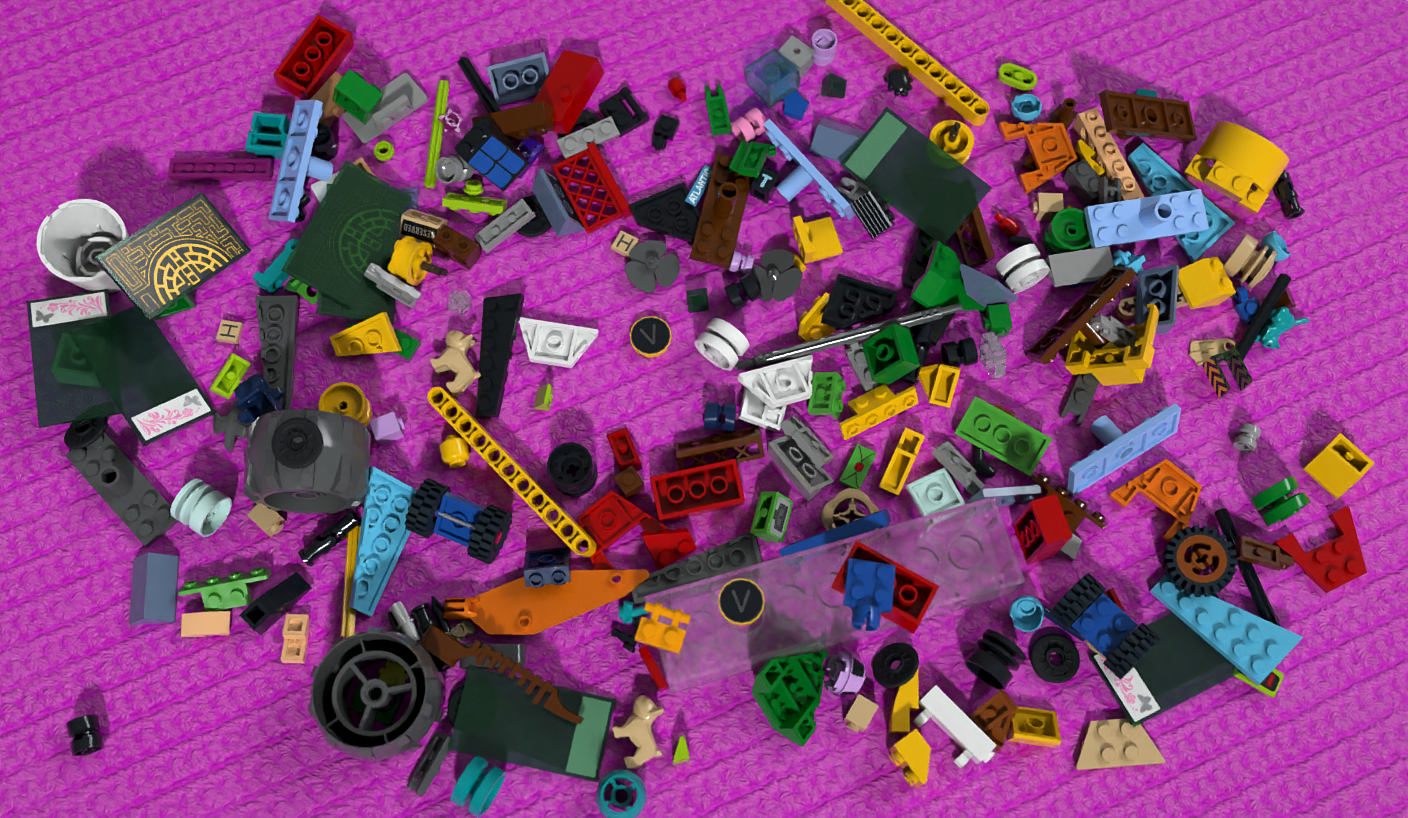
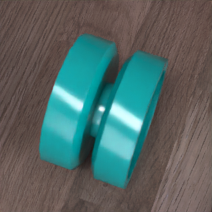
M477 755L468 764L457 781L450 801L460 807L468 804V812L480 818L497 796L505 780L506 772L496 766L488 770L489 762Z

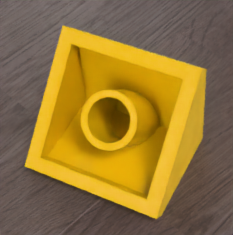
M1017 706L1018 708L1010 727L1007 741L1051 748L1060 745L1061 736L1055 711Z

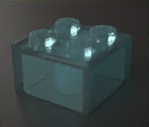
M776 48L743 69L746 85L769 108L801 87L799 70Z

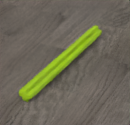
M439 80L424 178L425 187L431 189L436 186L435 165L440 158L444 124L438 117L446 114L450 86L447 80Z

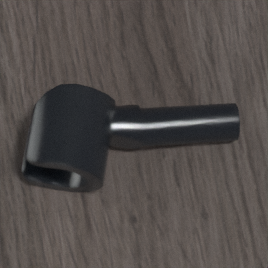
M389 612L388 616L392 631H399L404 634L401 629H398L393 613Z

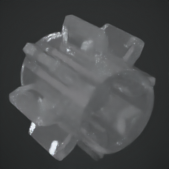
M456 289L448 295L447 301L449 303L446 305L454 315L458 312L464 315L471 309V301L473 299L465 289L462 292Z

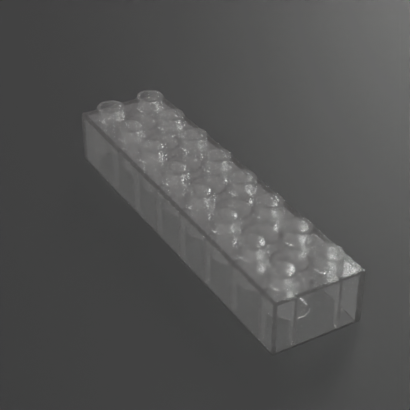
M994 496L644 596L645 605L646 602L653 604L657 602L663 604V607L672 610L677 608L683 610V613L691 615L689 624L680 622L678 627L687 631L680 655L658 648L670 694L761 668L769 659L812 653L901 627L881 616L880 626L876 631H866L867 619L865 624L862 625L861 630L855 629L851 624V608L843 606L844 595L831 588L835 577L856 540L940 586L922 620L1014 594L1025 583ZM740 578L756 583L762 590L765 600L763 612L759 618L753 623L744 626L728 622L720 613L718 606L719 593L724 585L731 580ZM647 612L649 619H651L652 613ZM660 616L658 622L671 626L673 619Z

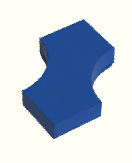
M779 74L772 93L777 95L784 103L783 115L802 121L809 107V101L802 98L798 93V79Z

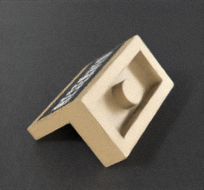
M409 209L401 216L399 237L411 236L417 242H428L435 248L432 239L444 224L447 225L448 220Z

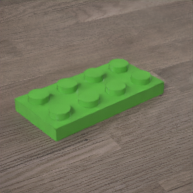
M977 396L973 399L954 433L1029 476L1034 472L1053 439Z

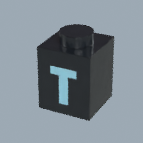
M762 167L758 178H755L750 185V195L768 204L776 190V186L779 184L780 175L772 169Z

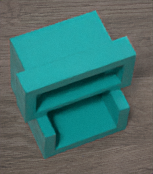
M254 112L251 122L253 131L249 130L245 146L246 151L255 153L257 157L282 159L290 122L286 115Z

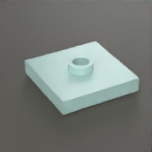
M945 467L906 485V489L926 525L966 505Z

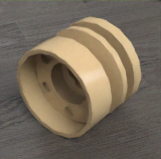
M1247 233L1223 267L1231 277L1241 271L1243 274L1240 278V283H1243L1249 276L1251 280L1247 287L1252 289L1268 274L1274 265L1278 252L1273 250L1268 257L1264 256L1269 247L1266 245L1259 252L1256 251L1259 240Z

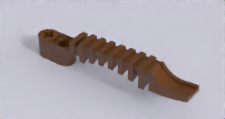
M433 624L429 626L418 642L427 651L452 667L456 665L459 659L471 656L477 658L475 663L479 666L483 665L487 658H489L490 661L487 667L490 669H494L498 662L502 664L497 671L505 673L508 668L512 669L507 676L510 679H515L518 674L522 675L516 683L519 686H524L527 680L532 681L525 691L528 695H532L538 685L541 687L532 701L534 704H539L547 691H549L551 695L543 707L577 724H581L584 720L583 717L570 711L563 705L559 697V689L552 686L553 683L551 681L542 680L543 677L541 675L532 674L533 671L531 669L522 668L524 665L519 662L514 663V659L509 656L504 657V653L501 651H494V647L491 645L481 648L484 643L476 640L473 646L468 648Z

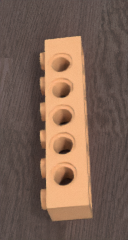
M1097 107L1079 113L1073 127L1079 139L1096 152L1092 159L1105 170L1102 177H1107L1108 186H1113L1114 178H1120L1121 201L1145 198L1111 133L1106 132L1104 120Z

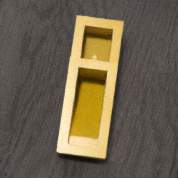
M905 427L881 480L880 488L899 496L924 441V435Z
M918 669L913 678L906 684L899 686L896 691L889 718L888 734H908L910 732V711L916 712L919 709Z

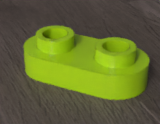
M1012 63L1003 64L998 72V79L1002 83L1022 91L1033 90L1037 83V75L1033 71Z

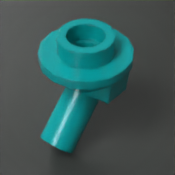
M625 601L619 607V619H622L623 624L632 623L633 617L643 616L650 612L644 611L645 606L634 608L633 602Z

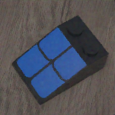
M490 118L478 120L454 147L467 164L502 191H506L530 165V162Z

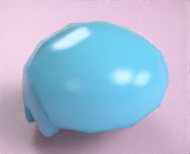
M1033 94L1017 95L1014 101L1011 102V111L1017 120L1031 122L1040 115L1042 104L1039 98Z
M1272 231L1263 237L1261 248L1266 245L1269 247L1264 254L1266 257L1273 250L1278 252L1274 262H1280L1288 258L1291 252H1287L1284 239L1276 234V231Z
M1022 595L1012 601L1009 615L1013 620L1014 627L1024 632H1032L1041 626L1044 619V608L1041 602L1034 596Z

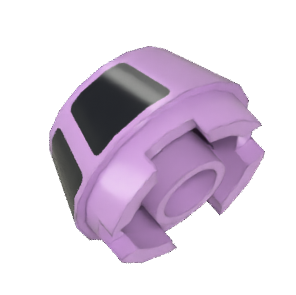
M839 650L838 655H832L826 667V670L830 672L828 681H824L825 688L833 692L834 695L856 694L865 680V664L849 651L843 652Z

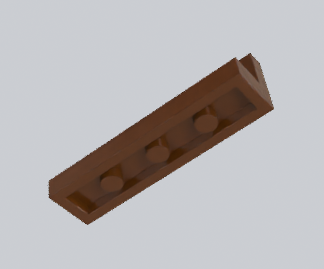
M971 180L962 181L959 186L943 189L942 194L964 264L972 267L991 261L995 255ZM950 193H959L961 200L958 204L951 201ZM958 210L966 215L967 219L964 223L956 218ZM964 229L972 234L973 238L970 243L962 237ZM970 248L978 253V260L970 261L968 256Z
M757 426L673 444L679 471L736 459V463L765 457L761 433ZM757 443L759 452L748 453L745 451L749 444ZM734 448L738 452L734 457L728 458L724 455L727 449ZM707 453L717 455L713 462L708 463L703 460ZM691 457L696 460L693 466L683 468L682 459Z

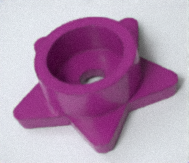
M448 109L446 115L438 117L444 124V132L450 130L457 133L461 132L459 125L463 118L457 113L452 112L451 109Z

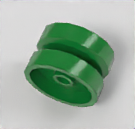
M1077 208L1063 209L1045 227L1042 235L1043 245L1050 255L1085 250L1091 244L1084 211Z
M1294 476L1278 482L1250 500L1256 510H1262L1271 506V509L1264 512L1261 517L1267 527L1288 519L1298 513L1301 508L1311 503L1305 492L1289 496L1299 487V483Z

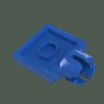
M848 559L843 606H847L852 610V627L861 630L862 625L865 624L867 619L866 631H876L880 626L881 613H890L892 611L896 565Z

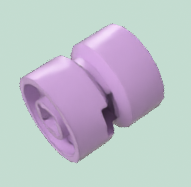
M819 29L813 34L811 48L816 51L813 55L815 64L826 66L833 62L837 47V36L833 31Z

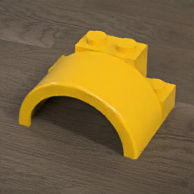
M1218 121L1183 174L1200 184L1203 183L1237 202L1239 206L1256 214L1288 165L1289 158L1279 147L1259 134L1231 122ZM1207 160L1215 162L1212 168L1207 164ZM1254 184L1258 189L1252 190L1249 188Z
M1154 303L1147 304L1149 309L1148 319L1137 325L1126 326L1136 333V352L1130 346L1119 348L1111 342L1100 349H1096L1078 331L1071 338L1072 341L1069 345L1065 362L1066 369L1072 375L1092 373L1103 386L1143 383L1145 369L1151 368L1155 351L1153 343L1159 320L1157 306Z

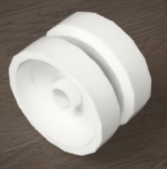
M1027 244L1015 249L1003 257L995 266L999 276L1002 279H1006L1005 286L1014 294L1037 284L1050 271L1045 260L1039 259L1041 254L1035 244Z
M712 318L706 326V332L701 333L694 343L697 350L708 361L727 371H731L739 360L737 356H743L749 348V342L746 337L730 323L719 318Z

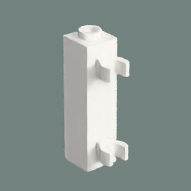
M936 685L919 701V707L923 712L913 722L920 728L931 718L963 750L953 761L959 768L963 767L970 758L978 764L982 761L987 763L995 753L992 750L997 745Z

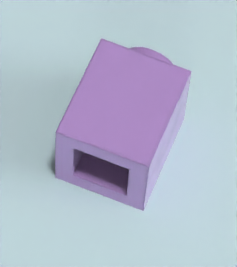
M394 412L369 420L375 439L380 446L404 438L402 431L406 429L402 417L397 418Z

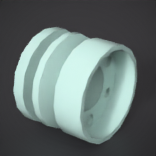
M200 478L188 482L179 491L172 503L170 512L171 516L184 525H189V528L199 535L208 537L215 533L227 519L231 511L232 500L220 491L214 490L211 485L205 483Z

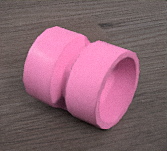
M753 108L744 114V118L740 117L731 123V129L740 142L745 140L746 143H749L755 139V135L759 136L767 130L764 126L767 120L760 110Z

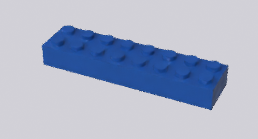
M884 509L779 549L783 562L788 561L790 564L799 560V557L803 559L812 555V552L814 554L825 550V547L827 549L833 548L838 545V542L841 545L850 541V538H853V540L863 536V533L866 535L876 531V528L879 530L884 529L892 521L888 510Z

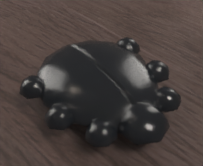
M893 69L884 78V81L888 82V90H894L895 96L900 94L902 97H906L909 94L908 90L911 91L913 89L910 86L913 79L909 78L908 69Z

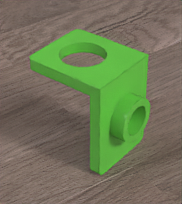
M295 274L284 287L288 291L297 292L311 304H315L322 295V289L316 287V294L312 297L308 296L307 287L313 284Z

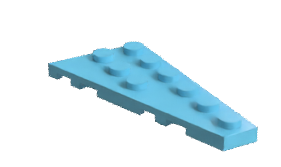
M1144 143L1128 157L1130 164L1151 197L1197 190ZM1203 194L1209 230L1175 236L1191 263L1200 258L1235 224L1233 220Z
M1164 576L1150 591L1154 597L1257 686L1303 638L1212 595L1205 597V595L1195 597V594L1186 595V591H1178L1176 589L1178 586L1175 583L1169 582L1171 580L1169 576Z

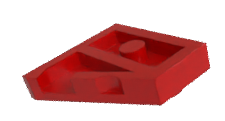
M687 528L674 531L660 530V533L648 534L647 531L640 533L658 570L697 549Z

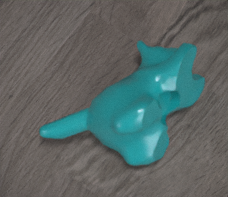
M1287 307L1273 310L1255 342L1261 341L1262 347H1267L1271 350H1274V348L1279 349L1278 338L1281 334L1287 332L1292 327L1309 323L1310 319L1303 317L1295 319Z

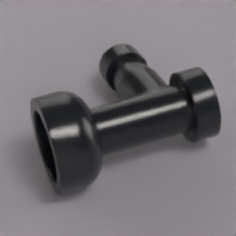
M638 618L633 622L635 629L631 636L616 627L611 633V636L617 637L620 641L624 642L623 648L632 653L636 650L637 641H635V636L641 621Z

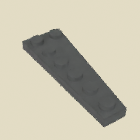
M297 295L256 296L257 319L260 328L259 338L262 347L261 357L264 366L263 376L272 390L279 388L285 393V396L279 400L283 410H292L299 298Z
M749 532L728 541V543L718 547L715 546L699 555L691 556L687 560L650 573L649 578L632 590L634 604L638 605L723 585L735 579H748L764 575L765 572L756 537Z

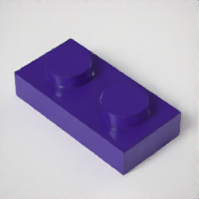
M531 137L524 139L517 147L530 162V165L519 175L518 178L520 179L544 150V145Z

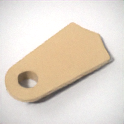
M1232 339L1191 341L1189 356L1197 366L1204 365L1211 357L1214 362L1228 358L1237 347V343ZM1226 344H1229L1232 350L1227 349Z

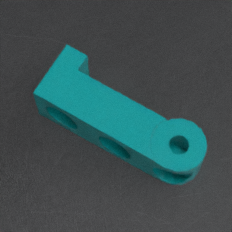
M289 240L283 252L263 274L257 271L252 276L257 286L272 296L292 274L287 271V268L302 244L300 240Z

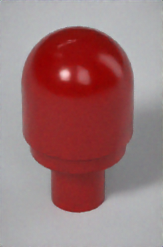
M671 78L668 82L671 94L675 98H679L680 102H685L687 100L685 95L686 86L680 78Z
M1000 212L994 217L1000 224L998 227L1005 235L1016 236L1019 233L1020 226L1012 217L1007 216L1005 218Z

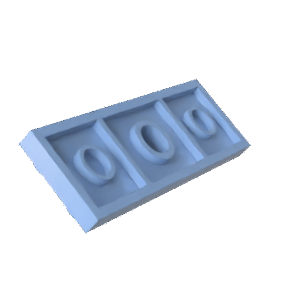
M295 101L268 216L269 220L295 223V219L299 215V202L304 193L305 177L309 176L326 182L332 175L333 164L331 162L311 156L314 139L318 134V121L322 116L323 102Z
M768 119L764 126L767 129L765 134L769 137L770 142L782 151L783 156L789 162L793 160L798 165L794 171L776 186L780 194L790 202L813 181L824 200L828 204L832 202L834 210L841 218L845 216L848 220L852 219L855 213L850 204L782 131Z
M1201 189L1084 208L1091 248L1209 230Z
M1176 403L1170 407H1164L1157 415L1152 418H1146L1139 426L1126 434L1106 415L1095 420L1090 430L1105 447L1092 451L1087 458L1082 461H1076L1070 466L1067 490L1072 497L1175 434L1178 429L1181 408Z

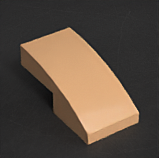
M230 611L182 614L181 637H205V635H229Z
M286 614L282 633L284 637L280 659L282 663H305L309 637V615Z

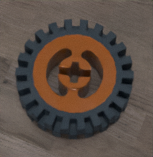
M1194 525L1192 528L1186 527L1182 531H1178L1166 545L1165 552L1162 555V559H1164L1162 567L1166 568L1165 576H1169L1171 578L1169 582L1175 583L1178 586L1176 588L1178 591L1184 590L1186 591L1185 594L1189 596L1195 594V597H1201L1202 595L1208 597L1220 592L1234 578L1233 575L1237 571L1235 566L1238 564V559H1235L1237 555L1236 550L1231 549L1233 546L1231 541H1225L1227 536L1224 534L1218 535L1217 532L1219 530L1215 528L1211 531L1208 530L1209 526L1205 525L1202 528H1199V525ZM1194 547L1201 548L1193 552L1187 559V562L1185 561L1186 550ZM1196 559H1197V560L1202 559V560H1203V563H1202V562L1197 563V562H1196ZM1213 560V572L1208 575H1199L1211 565Z

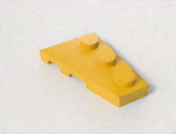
M381 312L329 337L337 357L402 351L387 312Z

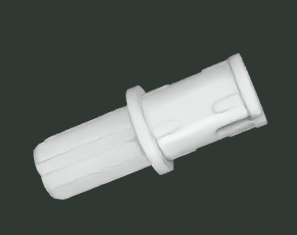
M402 602L394 603L390 610L399 624L398 629H401L404 635L419 642L422 637L413 623L414 618H410Z

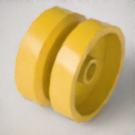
M335 383L326 388L320 396L319 411L350 416L366 427L370 423L369 420L372 417L371 404L362 390L353 383Z

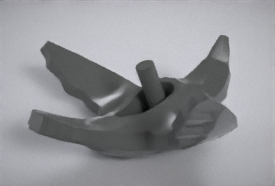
M238 400L234 402L233 408L227 416L222 417L219 413L213 415L214 433H224V446L229 452L233 451L236 436L241 438L248 437V427L252 423L245 424L238 420L237 416L244 411V409L236 406V403L239 402Z

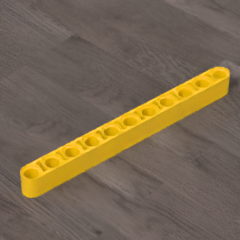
M825 0L831 8L903 68L908 69L909 73L974 126H981L985 123L990 109L987 102L863 0Z
M433 387L429 390L427 394L429 403L576 554L583 557H591L596 552V543L449 392L441 387ZM443 394V399L437 403L438 396ZM457 408L456 415L451 417L452 410ZM471 422V428L465 432L466 424ZM485 437V443L479 446V440ZM499 451V458L493 461V455ZM514 466L513 474L508 476L507 470L509 467ZM528 481V488L522 491L523 482ZM539 496H543V503L537 506L536 499ZM557 510L558 517L552 521L551 514ZM572 525L573 533L570 536H566V528ZM587 541L588 548L582 552L580 545L582 542Z

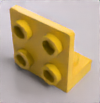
M801 215L793 217L792 231L804 264L843 253L831 217L811 222H803Z
M827 292L822 297L819 295L812 304L813 308L809 312L805 311L800 317L798 338L801 341L807 342L833 335L838 329L821 323L830 295Z

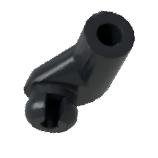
M1010 235L1008 240L1009 246L1022 247L1027 244H1034L1029 237Z
M974 449L973 468L982 477L993 478L996 471L994 467H991V465L984 461V450Z

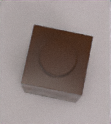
M633 466L614 476L616 487L628 501L645 490L644 482Z

